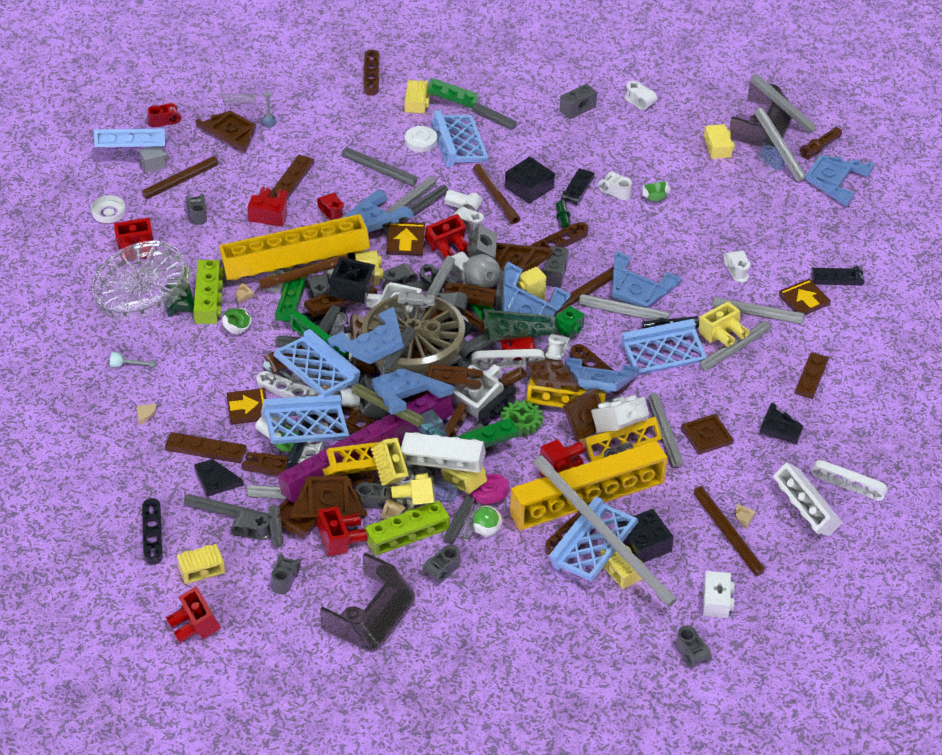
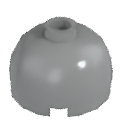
M485 254L474 255L470 257L463 268V273H465L464 280L468 285L492 289L499 282L500 266L493 257Z

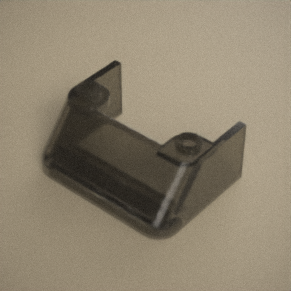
M750 81L747 101L770 107L767 115L782 139H784L793 118ZM770 84L777 92H779L785 99L788 100V98L785 96V94L779 86L775 84ZM752 115L749 120L731 117V140L769 150L777 149L756 115Z
M365 552L363 554V575L383 584L382 588L365 610L351 606L346 608L340 615L322 606L320 609L321 630L367 652H376L381 649L414 605L415 593L394 565Z

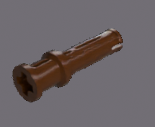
M834 127L818 139H812L809 141V144L802 145L799 149L801 156L809 160L815 153H820L824 146L841 137V129Z

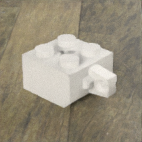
M390 282L386 285L382 295L368 294L366 306L373 308L383 300L397 296L400 292L407 294L422 293V289ZM417 305L405 306L410 319L415 316ZM401 307L395 308L396 314L400 318H405Z
M494 364L487 372H483L482 378L474 379L481 381L482 387L480 389L454 387V394H451L452 402L457 406L459 402L466 404L465 411L478 419L479 411L504 390L503 384L498 381L501 375V368ZM470 365V366L468 367L469 369H478V370H479V368H477V367L474 366V365Z
M630 395L625 398L624 396L613 399V402L600 403L598 408L591 410L597 433L618 431L626 426L648 420L649 417L645 397L636 398V395Z

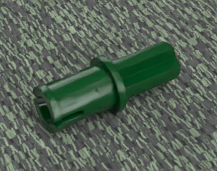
M558 201L555 205L557 209L556 218L559 220L560 227L564 229L571 225L569 219L570 212L567 210V203L565 201Z

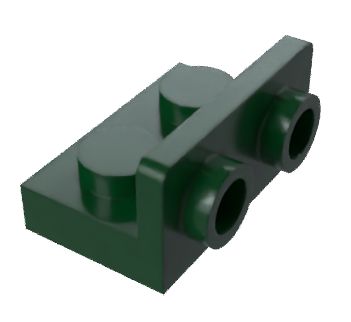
M168 279L166 286H163L161 296L165 302L164 308L167 311L168 317H172L175 310L193 313L194 300L190 284L188 282Z

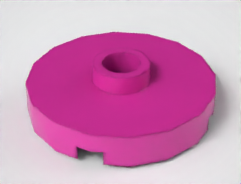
M487 474V482L470 493L471 497L478 503H496L508 496L510 492L509 481L500 474Z

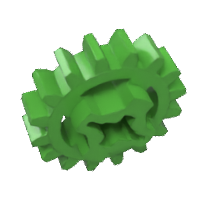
M523 399L522 403H519L518 400H515V404L509 402L508 407H503L501 420L511 418L519 429V436L521 437L522 433L529 436V432L535 434L536 429H541L543 411L539 410V405L533 406L532 401L526 403Z

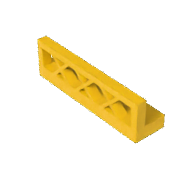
M655 416L621 428L618 431L602 432L579 441L586 447L591 462L603 458L604 451L611 448L608 445L612 438L620 440V445L628 442L626 439L629 433L633 432L638 435L636 443L632 444L633 448H636L646 443L661 440L662 436ZM653 426L656 437L648 438L645 436L646 428ZM597 443L603 446L600 455L594 456L591 445Z
M380 442L327 449L326 452L330 466L323 469L324 476L376 471L375 459L366 453L368 449ZM352 451H356L361 455L358 461L350 456ZM334 453H339L344 457L341 463H336Z

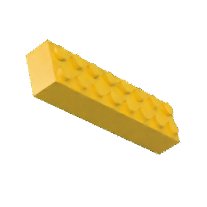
M361 214L221 244L218 247L227 280H238L248 275L256 276L266 271L274 272L284 267L291 268L302 263L309 264L316 260H327L334 256H341L352 252H363L366 249H370L367 227Z
M654 441L596 461L572 467L558 474L586 504L592 502L595 497L601 498L603 503L665 483L668 457L658 442ZM548 477L535 479L534 481L511 488L510 515L520 531L579 511Z

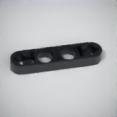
M149 498L142 504L143 553L147 564L156 565L163 559L161 505L157 499ZM151 506H154V514H150L149 509ZM150 521L157 522V525L148 526L147 523ZM157 537L158 540L155 542H149L148 538ZM151 549H155L154 557H151Z

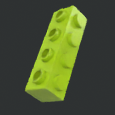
M198 260L194 300L195 324H217L218 317H221L222 310L219 304H222V293L220 291H223V280H220V278H224V267H220V260Z
M440 500L428 503L422 507L366 526L367 543L374 555L378 556L447 531L450 526V516Z

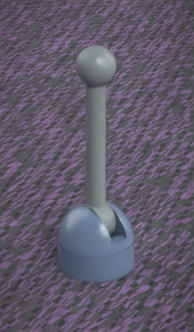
M266 91L264 96L266 97L267 114L264 115L262 123L263 126L270 128L276 125V118L270 113L271 93Z

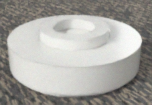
M426 126L410 128L405 133V145L410 150L416 152L430 151L437 145V133Z
M107 195L99 197L91 205L92 216L101 223L117 222L126 213L125 203L117 196ZM107 207L115 208L118 211V213L114 215V210L108 208L105 209L103 212L104 215L107 217L100 215L101 210Z

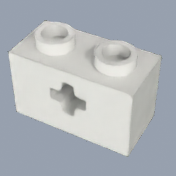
M706 571L703 616L728 618L729 611H733L734 598H730V594H734V582H731V573Z

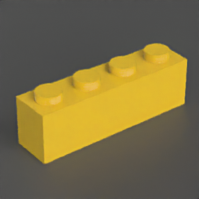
M530 378L526 402L532 401L534 404L563 408V405L589 390L579 387L578 392H572V388L569 386L561 385V389L536 386ZM597 389L601 403L606 402L607 393Z

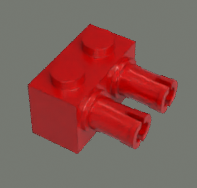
M261 187L259 195H252L248 203V221L283 227L288 216L286 200L289 195L288 192L283 190L282 193V189L277 192L276 198L269 197L272 192L271 189L266 187L265 190V187Z
M459 214L426 226L425 240L432 251H440L444 260L447 256L455 255L449 247L453 243H455L459 252L465 251L466 254L468 253V244L464 239L466 226Z
M150 217L114 223L115 237L118 249H122L123 261H128V256L130 261L134 260L133 247L140 246L141 258L147 259L146 253L148 258L153 256L151 244L155 243Z
M556 439L541 446L540 455L559 473L572 467L583 465L584 462L580 455L584 453L585 448L580 441L569 447H564Z
M338 506L318 510L316 526L328 556L348 553L350 544L367 541L365 528L347 531L349 527L361 526L359 513L341 516Z
M197 586L179 596L182 608L166 617L172 629L189 619V623L173 631L179 643H182L196 633L197 635L200 634L202 639L221 629Z

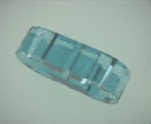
M763 145L760 148V158L775 170L785 168L786 163L775 147Z
M428 476H433V482L436 484V486L434 485L436 499L444 503H453L457 500L458 490L454 485L437 476Z

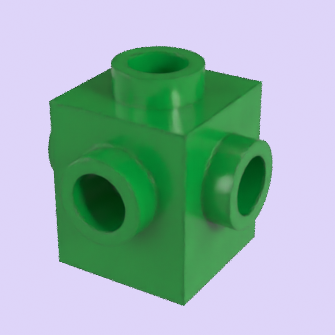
M572 306L567 307L556 316L555 331L571 339L575 334H579L584 327L585 314Z

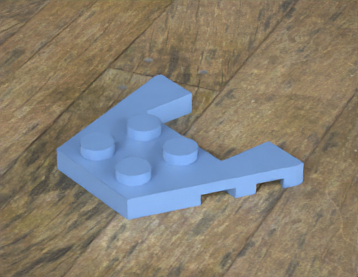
M820 155L807 173L806 180L844 206H848L854 198V192L840 186L851 171L868 177L874 169L875 163L868 162V164H862L860 160L848 162L842 161L843 158Z
M377 189L342 218L361 214L367 231L371 232L382 228V224L388 222L395 224L399 222L400 218L407 216L410 219L414 215L413 211L406 206H402L389 214L377 207V205L388 200L387 195Z
M618 251L615 252L612 297L618 300L650 308L681 282L682 278L666 272L661 283H657L626 270L631 257Z
M507 262L504 267L501 320L531 336H535L555 312L561 308L564 302L569 299L571 294L556 287L547 303L516 287L523 269Z
M392 307L378 314L380 321L384 325L377 326L374 330L361 334L354 340H350L342 331L328 338L329 345L331 347H339L340 351L344 353L348 351L352 353L353 357L368 364L404 348L395 308Z
M565 358L566 368L577 381L579 387L585 390L594 388L601 389V391L606 393L618 391L639 374V367L622 365L621 371L583 367V359Z
M404 368L372 379V387L378 396L382 397L385 407L388 406L391 415L406 410V402L401 400L402 398L426 390L438 398L454 394V386Z

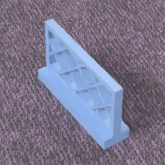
M434 110L431 124L433 130L437 133V141L447 167L454 166L455 162L488 161V155L472 115H442L441 110ZM462 121H469V124L467 125ZM458 125V126H460V127H462V128H464V129H463V130H460V129L456 128V126ZM450 131H453V132L457 133V135L455 136V135H453V134H451V133H449V132H450ZM466 131H469V132L474 133V134H473V135H470V134L466 133ZM472 141V142H474V143H476V144H478V145H477V146H474V145L470 144V142ZM464 147H467V148L471 149V151L469 152V151H467V150H465V149H463V148H464ZM460 152L465 156H458L457 154Z
M165 129L94 130L95 147L165 146V140H168V134L165 135Z
M694 319L622 333L620 345L622 349H625L631 366L637 367L638 361L647 364L646 368L639 369L638 375L700 363V361L707 358L696 333ZM692 336L694 341L691 344L684 341L683 338ZM667 340H673L677 342V344L675 345V347H672L670 345L665 344V342ZM654 343L658 345L659 348L657 349V351H655L651 348H648L647 346L649 344ZM681 344L689 349L687 353H684L677 349L678 346ZM637 347L641 349V352L638 355L631 352L630 348ZM664 348L671 351V353L667 357L659 353L660 350ZM691 350H694L700 354V357L695 358L690 356L689 353ZM644 351L654 355L651 361L642 357ZM674 353L683 357L681 361H676L671 358ZM658 357L664 360L665 363L659 365L654 363V360Z
M311 329L304 331L302 338L274 351V356L323 398L347 386L352 387V385L359 383L360 370ZM302 345L306 350L296 349V347ZM290 353L293 354V357H287L283 354ZM295 354L306 355L307 359L295 358ZM309 356H314L318 360H311ZM294 363L305 364L306 367H297ZM308 365L319 366V370L310 369ZM328 367L331 371L321 370V368ZM307 374L318 375V379L310 378ZM328 376L332 377V380L320 379V377ZM334 377L341 378L343 382L334 381ZM320 385L331 386V388L324 390Z
M341 396L264 399L261 414L262 418H265L271 444L343 440L349 437L341 408ZM337 413L338 417L336 419H333L327 414ZM308 415H318L319 418L315 421ZM289 416H298L300 419L296 422L289 418ZM270 417H279L281 420L279 423H276ZM323 419L331 423L328 428L320 424ZM304 420L312 424L309 429L301 425ZM286 421L293 427L288 430L281 425ZM336 426L342 430V433H335L332 431V428ZM316 427L324 433L317 435L312 431ZM297 428L305 434L303 436H298L293 432ZM278 429L286 435L284 437H275V432Z
M595 497L589 504V507L600 519L606 512L613 515V518L602 521L606 525L615 523L616 529H613L612 532L615 535L617 534L622 542L638 523L636 517L604 504L601 498ZM581 514L549 557L553 567L560 571L563 568L592 582L616 550L609 542H606V539L600 533L590 535L594 526ZM624 520L629 522L627 526L618 528L617 522ZM603 538L604 544L592 546L593 540ZM589 542V548L578 550L582 543ZM606 549L604 556L595 558L594 552ZM592 554L593 559L581 562V555ZM570 558H578V563L567 564ZM594 564L590 574L583 571L582 567Z

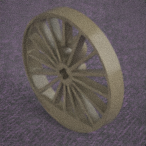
M398 295L385 299L375 305L364 318L362 334L374 330L377 326L384 325L380 321L378 314L392 307H401L406 322L396 314L400 333L402 334L407 326L415 329V335L409 342L407 358L399 357L394 367L389 369L392 371L404 368L415 373L429 371V365L444 366L458 355L464 343L465 322L461 313L450 302L435 296L434 306H430V309L421 320L418 319L421 305L416 306L415 317L410 319L405 307L409 304L407 302L406 304H399ZM437 309L443 311L442 314L429 320ZM449 317H451L454 320L451 322L440 324V322L444 321ZM449 329H459L458 332H444ZM441 339H451L454 341L452 343H449ZM414 343L421 358L411 359ZM420 344H422L433 355L425 357ZM431 344L444 348V350L439 352ZM383 357L375 362L383 366V361L386 357Z

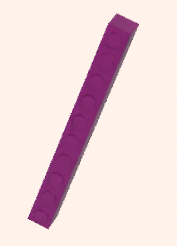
M430 392L406 405V408L424 416L425 422L420 427L394 414H389L278 474L281 494L293 503L296 501L306 477L324 476L323 469L330 466L326 452L329 448L375 443L392 438H398L399 444H401L405 432L421 433L428 426H433L452 416L451 395L438 398ZM371 448L368 449L366 454H368L371 458H373L374 456L372 454L373 451L371 450ZM352 451L350 454L356 461L361 456L356 451ZM334 453L336 463H341L344 457L339 453Z

